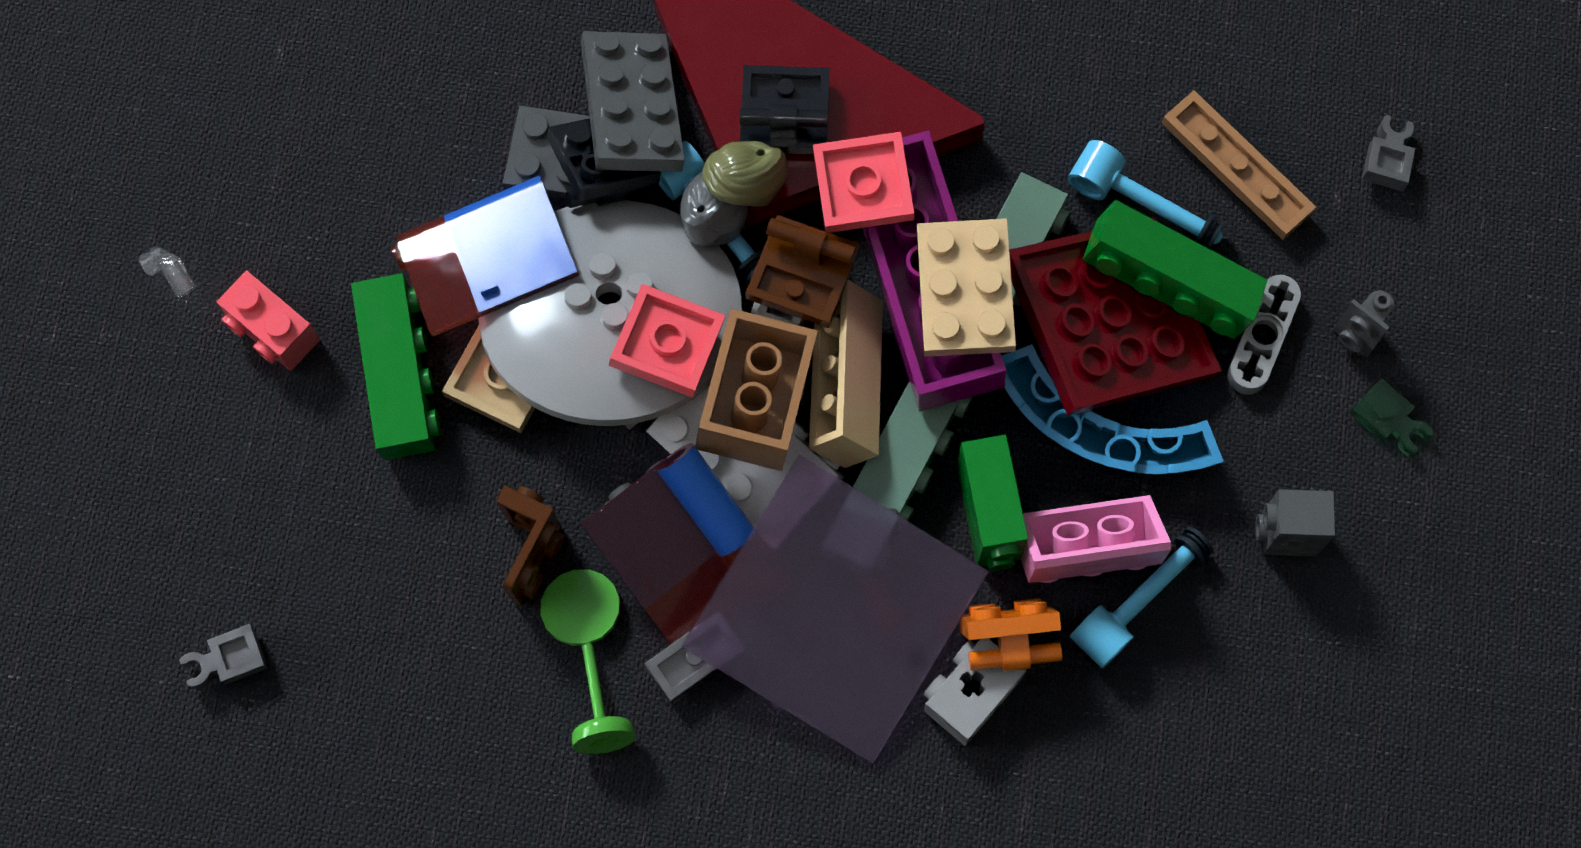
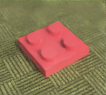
M901 132L813 145L826 232L832 233L915 220Z
M641 284L611 354L609 366L693 398L726 315Z

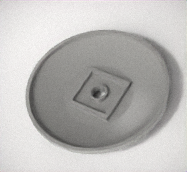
M624 200L603 206L592 203L556 210V219L577 272L482 312L478 311L480 335L485 353L499 378L518 397L534 408L566 421L585 425L620 426L639 423L668 414L684 406L710 386L730 309L742 311L739 282L734 268L720 246L703 247L692 243L686 236L680 214L653 204ZM641 284L726 315L693 398L609 366L611 354ZM608 292L616 293L621 297L618 302L608 305L598 301L602 294Z

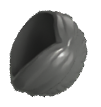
M702 172L699 173L688 183L682 195L680 216L686 236L692 243L703 247L727 245L737 238L748 217L749 206L733 205L715 198L703 182Z

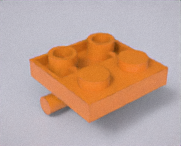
M1041 599L1014 601V609L1001 610V607H996V604L969 606V614L959 615L960 633L968 640L998 637L999 649L968 652L970 670L1001 667L1004 672L1031 669V664L1062 661L1060 642L1029 645L1028 634L1061 630L1059 611L1047 606V603L1041 602Z

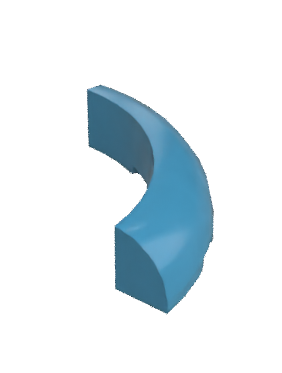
M1032 344L1015 350V352L1002 355L1006 368L1005 390L1026 418L1047 437L1086 460L1109 468L1145 474L1183 473L1204 469L1224 462L1207 420L1177 428L1140 429L1121 425L1120 423L1103 418L1090 410L1067 416L1054 382L1041 363Z

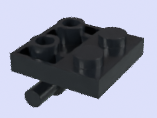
M743 65L740 141L762 142L770 147H777L786 154H814V144L827 143L830 68Z
M590 118L549 127L547 139L573 190L566 191L565 193L569 208L592 203L603 206L624 201L627 195L649 191L651 185L659 184L661 171L596 170Z

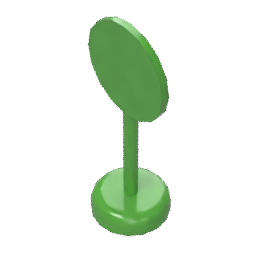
M590 569L571 570L559 575L547 586L541 599L540 615L546 630L557 641L571 646H582L594 719L580 724L573 730L571 738L573 750L582 754L608 753L630 745L636 738L634 725L627 718L605 716L593 648L594 642L603 639L614 628L620 615V598L614 584L603 574Z

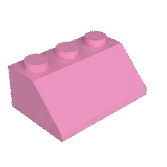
M1150 495L1023 513L1028 541L1022 554L1021 562L1028 583H1051L1061 578L1082 575L1092 577L1103 572L1124 569L1140 570L1147 566L1162 564L1171 551L1170 538Z

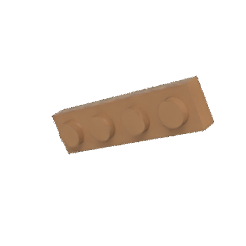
M1193 90L1163 117L1162 124L1282 240L1289 236L1315 211L1316 206L1196 91Z

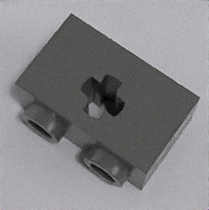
M1278 489L1270 502L1265 503L1262 514H1257L1255 535L1257 541H1263V555L1317 556L1335 536L1334 491Z

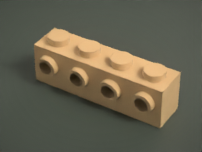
M850 280L846 284L830 328L814 323V330H818L813 348L809 449L844 468L879 455L883 300Z

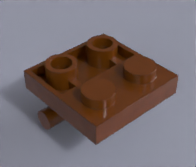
M777 215L776 219L771 218L766 230V235L769 236L746 290V299L830 328L859 254L860 244Z

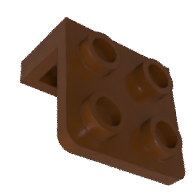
M504 485L496 500L507 522L530 532L503 585L512 602L521 606L526 597L533 599L537 594L544 577L540 571L547 558L554 559L564 541V535L560 534L563 528L553 508L542 504L544 498L524 486H519L518 490L515 491Z

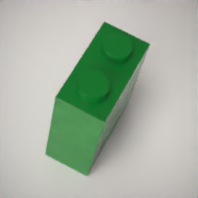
M1006 435L961 442L956 467L977 567L988 566L990 571L1014 567L1015 561L1021 560L1028 536Z

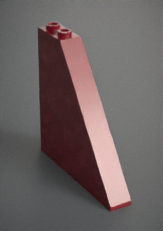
M653 0L657 18L664 34L667 36V42L714 152L728 143L740 141L743 65L830 68L827 142L901 132L902 137L929 130L936 154L940 156L982 140L985 122L980 114L791 0ZM784 153L788 163V176L781 190L768 206H749L748 217L744 224L745 228L821 200L814 154Z

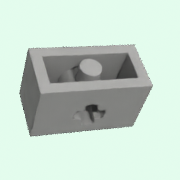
M989 638L980 639L976 645L969 640L952 660L958 665L947 679L940 674L923 694L929 699L925 703L924 712L964 746L968 744L1017 686L1026 672V669L1003 672L1001 667L970 670L968 652L999 649ZM965 679L968 683L972 679L980 683L978 689L980 696H977L974 692L970 697L962 693L964 687L962 680Z

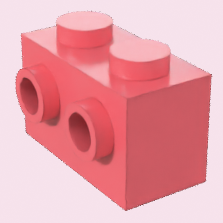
M247 270L216 301L225 314L221 321L240 338L245 333L256 342L253 348L270 364L278 360L289 371H292L320 341L308 321Z

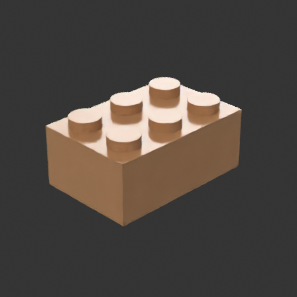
M731 308L695 443L697 450L782 471L818 330Z

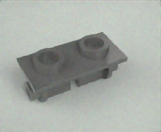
M1378 290L1372 292L1362 305L1353 300L1333 329L1339 335L1340 342L1349 350L1356 353L1361 352L1368 357L1389 329V326L1383 321L1393 310L1394 300L1392 296L1385 291Z

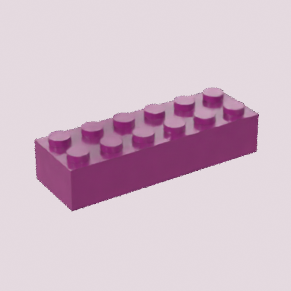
M929 130L902 137L915 220L862 228L919 412L1005 388L1006 368L1001 353L924 357L917 223L958 221Z

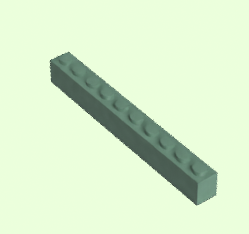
M1021 172L996 218H1007L1009 249L1048 241L1051 233L1059 235L1070 214L1069 211L1064 209L1068 194ZM1012 284L1013 305L1021 308L1022 306ZM909 381L879 437V455L866 461L822 544V556L867 579L870 578L875 568L880 571L884 569L894 548L888 545L895 529L901 533L904 531L914 511L913 508L908 506L915 491L920 494L924 493L934 473V470L928 468L935 453L940 456L944 455L954 435V432L948 430L955 416L961 419L964 417L973 397L919 412Z

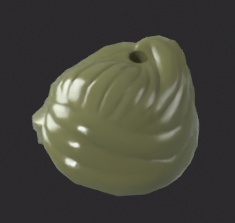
M758 141L731 142L721 147L718 151L712 152L707 158L702 170V179L712 196L722 202L733 205L763 207L768 206L781 190L788 176V163L785 154L777 147H770Z

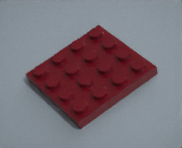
M1092 231L1009 249L1011 282L1067 416L1215 378L1222 372L1201 322L1190 316L1179 314L1169 305L1151 296L1139 293L1134 287L1113 276L1105 275L1099 272L1096 267L1082 261Z

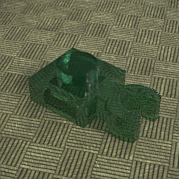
M1382 378L1350 411V414L1382 442L1390 434L1394 435L1397 438V445L1400 451L1409 457H1412L1419 450L1410 441L1409 434L1416 433L1425 441L1434 434L1432 428L1427 423L1419 420L1413 421L1408 417L1415 406Z

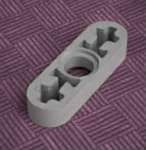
M1275 275L1267 279L1268 281L1255 321L1243 331L1227 371V379L1230 386L1241 394L1250 395L1257 393L1263 388L1270 376L1301 297L1299 285L1289 276ZM1279 288L1285 291L1284 298L1286 300L1282 302L1277 314L1274 315L1268 313L1274 301V295L1271 293L1274 294ZM1259 324L1270 326L1276 335L1275 342L1269 345L1258 343L1252 335L1253 327ZM1254 354L1260 356L1254 368V374L1259 377L1254 376L1250 382L1242 379L1243 371L1240 369L1246 367L1251 355Z

